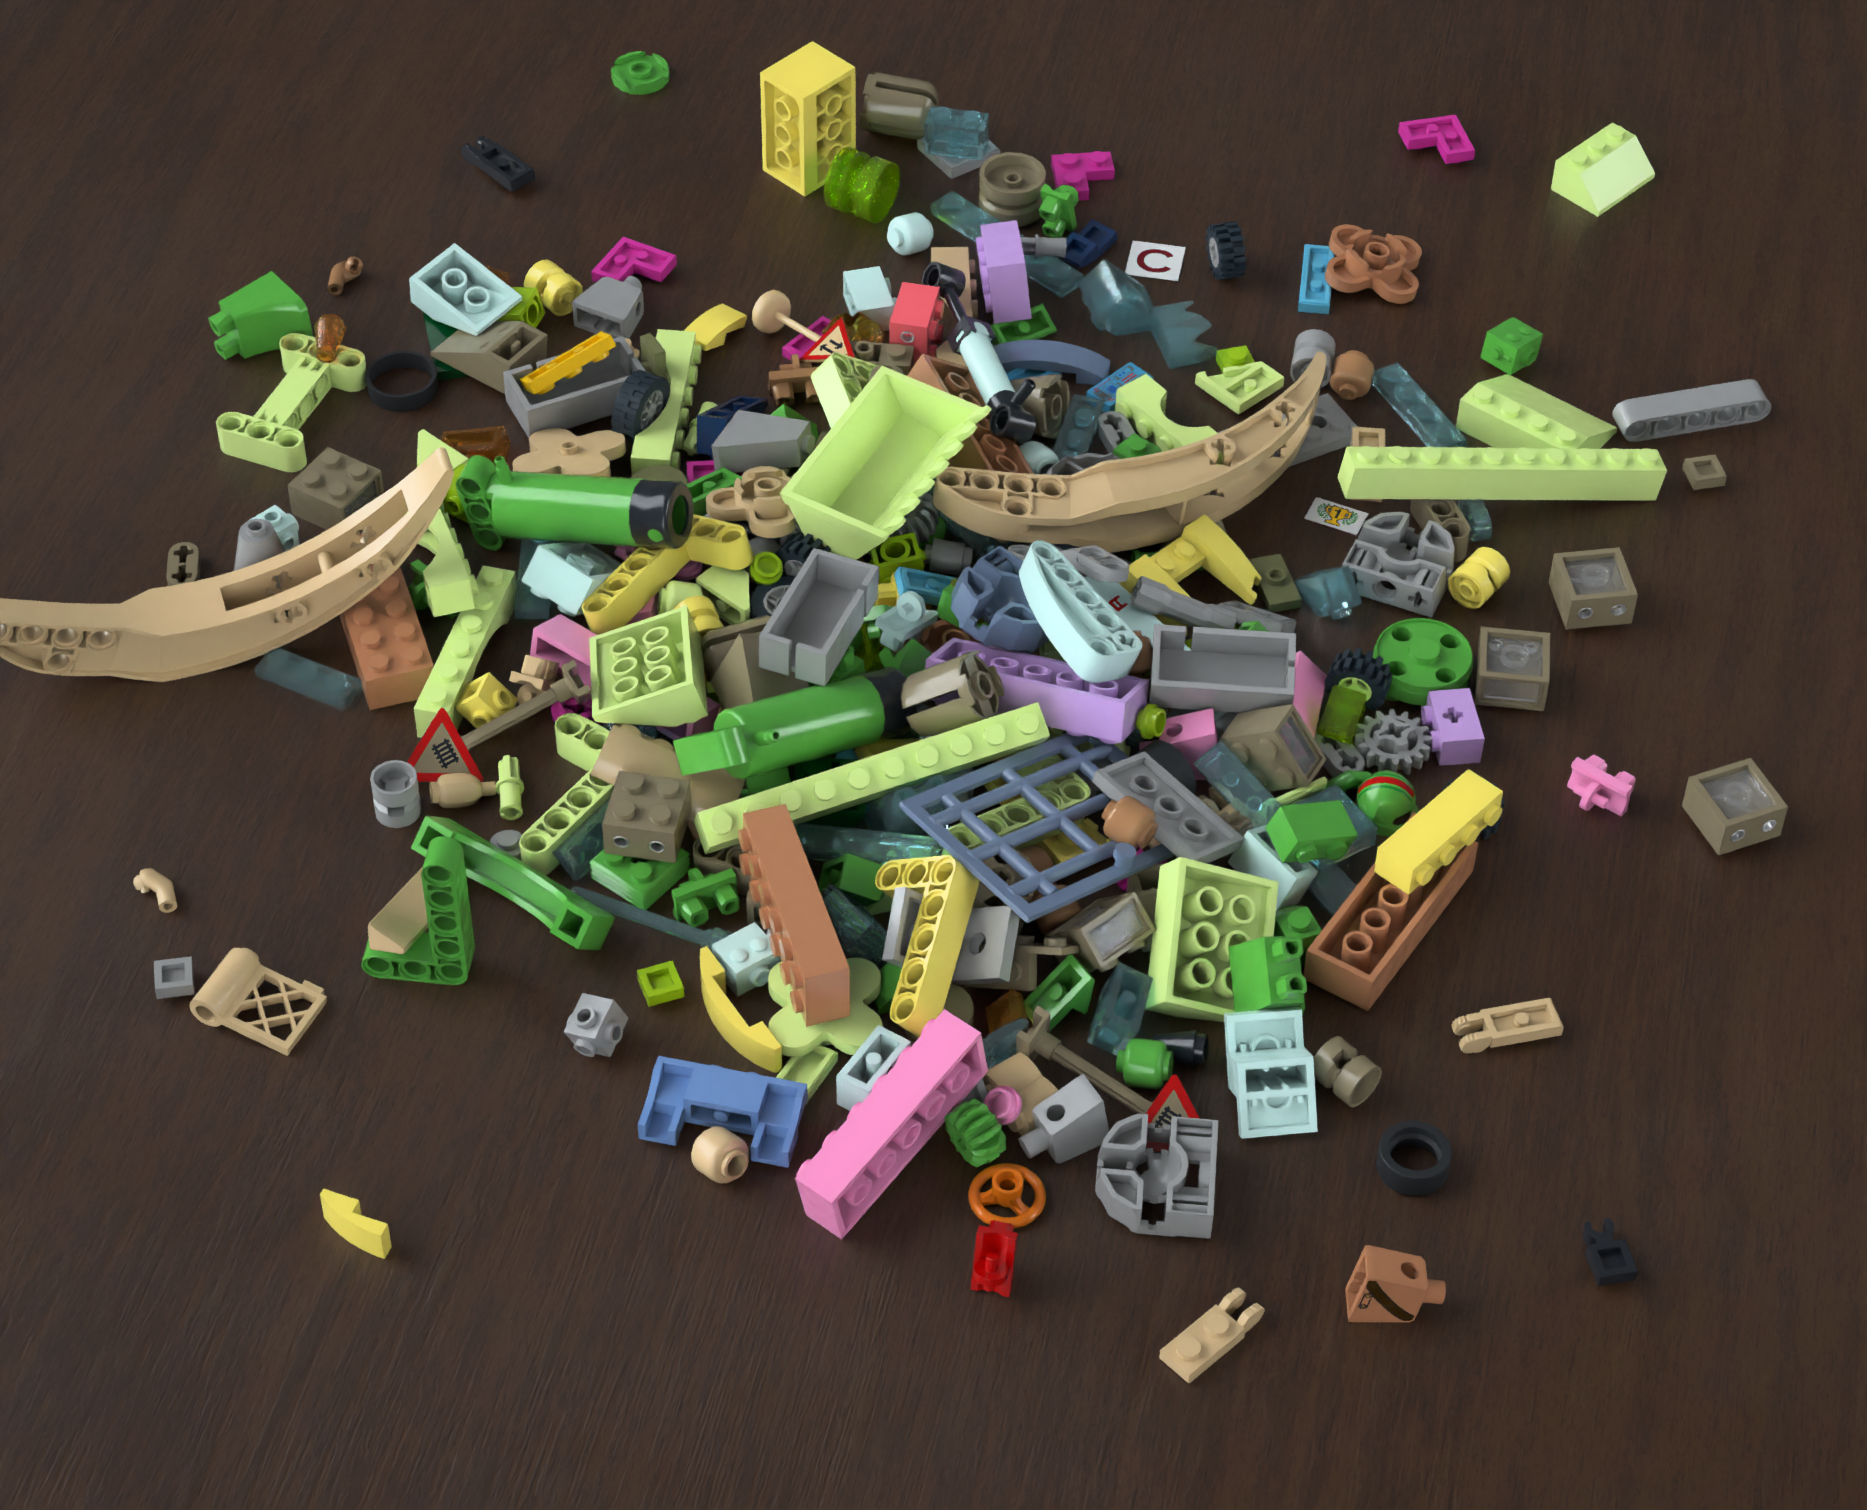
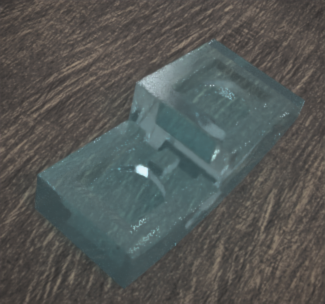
M1020 1018L1012 1021L982 1040L988 1069L1016 1054V1035L1020 1030L1025 1033L1028 1032V1020Z

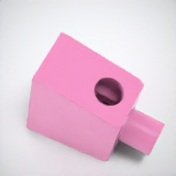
M1213 708L1167 718L1164 731L1159 740L1139 742L1140 750L1150 743L1160 740L1173 745L1188 760L1194 772L1195 780L1222 779L1220 749Z

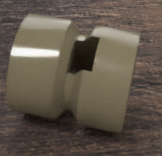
M1336 1036L1327 1041L1314 1056V1077L1325 1088L1333 1087L1334 1095L1348 1106L1356 1107L1372 1094L1380 1081L1382 1070L1381 1067L1365 1055L1357 1056L1358 1051L1342 1037Z

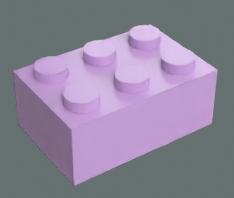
M1017 220L980 225L981 237H976V246L986 313H993L994 324L1032 319L1025 259Z

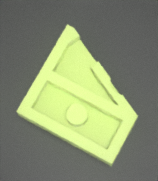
M1259 361L1248 363L1245 366L1223 368V374L1207 377L1205 371L1196 374L1195 384L1239 415L1284 386V376L1264 362Z

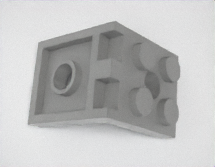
M908 887L895 888L882 960L902 968L923 894ZM1008 906L972 908L951 983L971 985L1009 982L1020 917ZM986 938L985 947L979 953V946L981 942Z

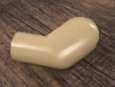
M152 868L142 869L140 874L135 876L133 884L137 890L141 889V893H148L151 889L156 893L161 912L169 913L177 908L174 886L171 880Z

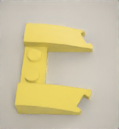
M1203 514L1187 525L1181 537L1151 557L1145 554L1130 564L1128 580L1119 582V584L1132 594L1139 577L1144 576L1166 585L1170 590L1190 597L1178 582L1202 566L1249 605H1252L1257 598V593L1252 590L1253 584L1258 586L1262 577L1235 542L1208 516ZM1153 614L1164 625L1189 627L1161 614Z

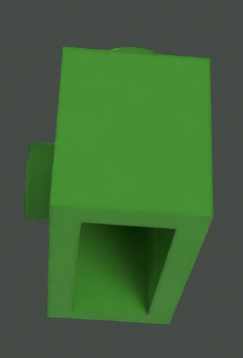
M1341 800L1280 806L1265 827L1282 863L1297 861L1299 863H1307L1312 860L1325 858L1330 860L1339 859L1348 852V848L1358 836Z

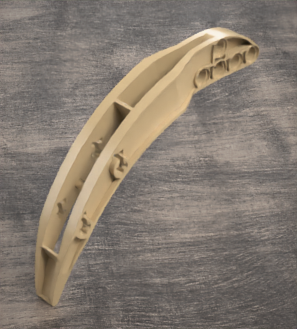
M1316 352L1310 365L1300 378L1266 407L1231 428L1201 441L1164 452L1102 461L1072 475L1026 474L947 467L941 474L935 477L933 505L945 516L971 531L984 536L1013 542L1033 543L1034 541H1045L1050 544H1068L1076 547L1097 545L1109 553L1177 539L1181 537L1187 525L1203 514L1208 516L1213 522H1217L1240 510L1262 494L1289 467L1298 454L1314 418L1325 372L1326 354L1324 352ZM1283 414H1285L1286 418L1282 421ZM1218 451L1222 452L1224 456L1222 464H1216ZM1275 451H1278L1279 457H1274ZM1214 490L1216 495H1210V492Z
M444 447L438 448L420 466L394 487L316 537L286 552L239 570L194 582L152 588L120 604L59 603L0 598V657L26 670L43 674L115 676L134 680L166 682L232 666L286 645L312 632L349 609L376 589L402 565L433 521L451 486L454 471L447 450ZM359 530H363V532H362L363 537H362V538H361V535H360V531H359ZM370 564H374L373 572L371 571ZM278 575H279L278 580H279V584H280L281 589H280V588H276L277 582H276L275 576H278ZM285 610H289V611H288V616H289V617H286Z

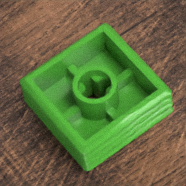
M680 847L676 863L607 854L604 853L603 849L590 861V869H592L591 878L641 910H647L690 870V862H688L690 854Z

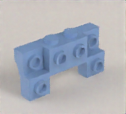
M658 1056L653 1069L648 1095L638 1122V1136L642 1140L676 1146L684 1122L708 1127L721 1126L729 1131L754 1135L750 1146L751 1161L789 1168L798 1140V1127L808 1098L807 1084L763 1076L755 1072L726 1069L718 1065H705Z

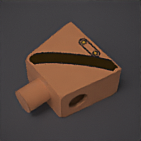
M1365 1245L1345 1287L1348 1322L1414 1321L1422 1303L1443 1304L1446 1294L1445 1281L1427 1279L1426 1263L1421 1256Z

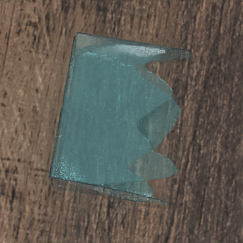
M1193 300L1152 307L1151 333L1170 369L1209 361L1217 355L1218 348L1195 341L1212 324L1199 314L1185 311L1186 308L1194 303Z

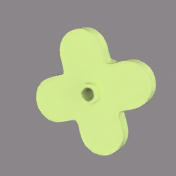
M846 959L850 968V1016L806 1027L801 1012L795 1013L790 998V991H793L791 985H784L780 972V963L782 961L777 963L769 972L768 990L771 998L783 1008L773 1015L768 1029L782 1046V1055L790 1057L803 1056L813 1051L820 1044L824 1046L833 1045L835 1049H839L849 1055H854L878 1025L883 1027L880 1016L867 1006L878 997L881 990V973L878 967L867 959Z

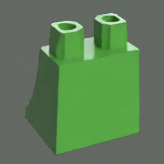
M272 271L219 301L220 312L208 318L210 327L218 337L226 333L225 336L214 341L216 351L225 360L238 353L246 359L264 352L280 350V339L290 333H300L314 337L305 303Z
M1268 936L1228 947L1235 1012L1300 1007L1302 1014L1304 1013V993L1307 992L1306 978L1301 973L1300 956L1303 954L1301 939L1296 936Z

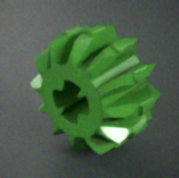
M974 1098L968 1102L965 1101L953 1108L945 1116V1130L950 1135V1141L955 1145L956 1152H960L963 1159L970 1162L971 1165L979 1167L990 1163L1006 1150V1135L1001 1130L1002 1125L997 1122L995 1114L989 1111L987 1105Z

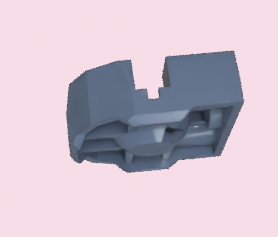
M998 546L980 558L973 568L968 566L962 571L951 594V610L959 620L960 628L983 645H996L1011 651L1026 650L1028 653H1031L1050 640L1038 623L1024 594L1019 577V570L1023 561L1002 546ZM980 618H983L989 626L983 624L979 628L976 624Z

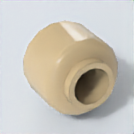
M714 1126L703 1131L697 1137L693 1144L691 1159L696 1170L711 1180L724 1184L744 1174L749 1163V1148L743 1139L721 1126Z

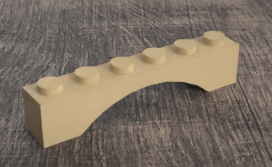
M931 247V263L938 262L958 269L965 274L966 283L959 300L967 316L977 319L978 301L971 299L976 298V279H970L975 278V259L969 260L968 247ZM940 297L947 304L945 298ZM947 340L936 349V358L967 366L962 355L953 353Z

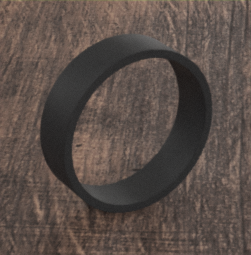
M413 351L390 352L375 359L366 371L369 398L375 405L388 411L406 412L419 409L431 402L438 391L436 366L431 359L421 353ZM396 368L419 369L432 378L421 390L405 395L387 394L379 391L372 385L381 374Z

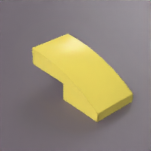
M722 303L700 315L684 331L696 332V345H701L702 350L707 351L724 345L726 333L745 327L747 315Z
M323 1189L320 1193L324 1218L329 1225L351 1244L372 1255L385 1259L392 1247L388 1224L362 1216L358 1199Z

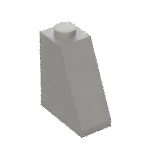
M738 410L712 444L715 471L722 467L734 473L745 472L759 466H771L779 469L801 467L808 455H811L814 451L815 437L811 433L810 421Z

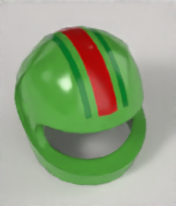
M1389 770L1375 772L1363 780L1358 788V811L1365 826L1376 834L1390 837L1404 825H1395L1393 821L1408 812L1410 815L1414 812H1419L1415 803L1416 795L1413 786L1405 777Z

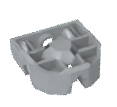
M1405 512L1380 513L1365 521L1358 540H1355L1337 576L1336 588L1432 618L1448 588V578L1454 569L1455 548L1451 534L1437 522L1431 520L1427 522L1424 530H1421L1420 535L1414 533L1415 528L1409 527L1410 514ZM1407 545L1412 546V549H1406ZM1381 581L1392 583L1396 589L1390 590L1385 588ZM1421 598L1422 602L1420 605H1418L1417 603Z
M1138 1113L1116 1122L1103 1139L1098 1153L1095 1186L1096 1195L1103 1203L1109 1216L1127 1226L1131 1232L1138 1234L1210 1239L1214 1216L1219 1120L1172 1116L1171 1125L1163 1124L1162 1128H1155V1124L1148 1123V1114ZM1147 1140L1169 1142V1149H1161V1154L1153 1153V1148L1146 1149ZM1147 1162L1148 1170L1139 1175L1136 1167ZM1189 1164L1199 1165L1198 1188L1184 1187ZM1142 1202L1151 1204L1165 1203L1164 1222L1156 1221V1225L1148 1224L1149 1220H1141Z

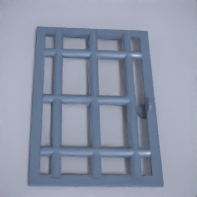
M1067 733L902 800L899 804V808L955 859L962 863L966 869L1026 923L1175 856L1163 844L1136 855V849L1128 843L1121 842L1117 844L1111 840L1099 845L1080 829L1074 821L1104 809L1112 800L1105 793L1060 811L1035 789L1076 770H1080L1092 781L1096 770H1099L1093 763L1108 758L1113 763L1129 758L1114 744L1103 743L1099 738L1088 735L1078 737ZM1087 741L1094 746V748L1082 753L1075 748V746ZM1058 753L1066 758L1024 777H1021L1016 772ZM998 778H1002L1007 783L965 802H961L955 797ZM1020 794L1046 818L1000 837L974 813ZM938 803H941L946 808L934 815H930L925 810ZM960 820L985 844L969 850L943 826ZM1059 829L1079 846L1084 853L1039 872L1013 848ZM999 855L1024 879L1009 886L982 861ZM1111 856L1116 860L1114 866L1059 890L1052 884ZM1036 890L1044 896L1032 903H1028L1022 898V896Z

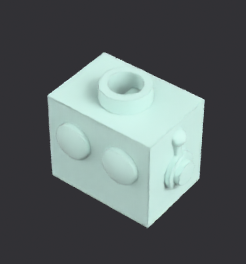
M755 922L712 944V953L725 970L726 984L737 997L755 987L766 984L770 970L780 962V956H773L769 937Z

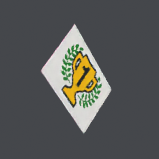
M1316 497L1304 519L1357 535L1369 513Z

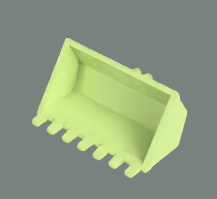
M881 366L782 489L780 495L784 503L789 505L804 537L807 534H811L814 541L818 538L823 541L821 545L824 548L828 545L831 549L830 553L857 560L886 541L892 533L901 528L906 521L904 516L918 506L921 502L919 497L932 488L935 484L933 479L941 474L950 464L947 460L962 449L964 445L961 442L975 432L978 428L975 424L985 418L991 411V408L989 406L980 407Z

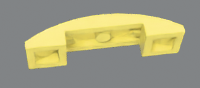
M707 946L701 948V990L705 1007L713 1024L724 1039L745 1058L771 1072L777 1073L781 1071L782 1046L763 1021L750 1027L747 1025L726 996L724 968Z

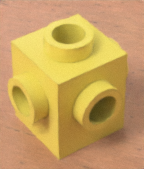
M488 672L466 684L455 709L475 728H479L514 709L518 699Z

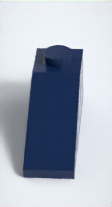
M738 395L697 415V454L709 455V459L713 460L712 444L738 410L763 414L768 406V399Z

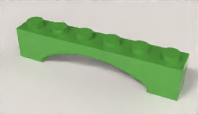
M425 816L411 849L426 857L429 843L433 838L445 836L458 841L463 848L467 877L516 903L550 928V933L573 947L582 950L601 949L615 920L614 916L452 819Z

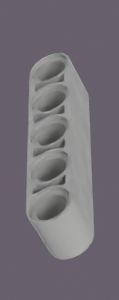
M1746 379L1627 399L1616 405L1612 416L1625 439L1630 442H1638L1756 422L1765 418L1770 413L1771 403L1756 380Z

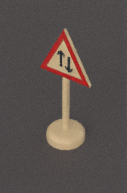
M777 290L767 291L755 303L752 311V321L759 331L770 334L779 331L784 325H787L816 342L799 359L800 363L824 362L834 352L855 358L842 317L823 336H820L789 318L791 304L789 298L784 293Z

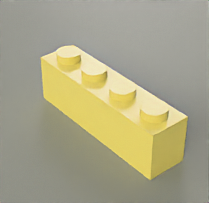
M1466 770L1378 847L1374 872L1408 895L1419 885H1426L1437 869L1442 865H1449L1462 847L1465 845L1470 846L1487 825L1493 826L1502 814L1500 806L1503 791L1473 771Z

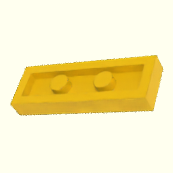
M600 331L519 380L525 391L534 395L537 393L538 395L545 394L555 387L554 383L563 377L569 379L578 375L583 370L582 366L590 361L595 363L605 359L610 354L609 350L617 345L610 334Z

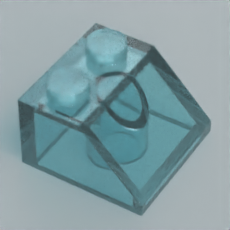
M1103 259L1078 283L1083 293L1081 299L1090 309L1092 314L1090 319L1099 330L1103 331L1106 329L1113 335L1120 336L1157 330L1162 326L1145 286L1106 259Z

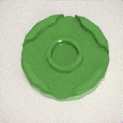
M642 51L627 53L617 58L614 62L615 66L611 69V78L614 86L629 94L644 95L654 93L664 88L669 82V65L664 58L653 53V56L646 55Z

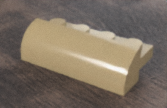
M614 723L590 774L612 785H615L619 771L690 780L692 810L689 820L691 821L694 820L698 812L738 800L745 779L734 778L724 768L682 776L676 751L672 744L666 740L654 739L643 734L633 725Z

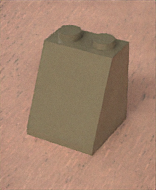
M741 633L710 681L724 710L807 688L809 684L807 681L795 678V672L792 671L787 676L760 668V634Z

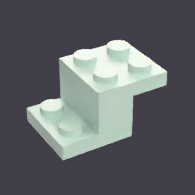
M1300 1007L1224 1013L1228 1088L1237 1097L1239 1136L1243 1139L1318 1132L1313 1055L1304 1047L1302 1009Z

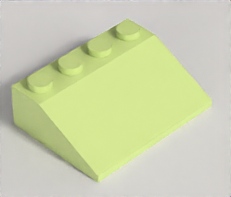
M1509 374L1478 382L1460 399L1456 429L1495 448L1601 449L1617 432V427Z
M687 605L589 638L592 717L595 722L676 727L685 723L697 722L701 718L708 716L701 636Z
M1183 857L1160 866L1154 916L1156 931L1152 935L1144 1009L1175 1017L1224 1022V1013L1235 1012L1228 947L1274 935L1279 882Z

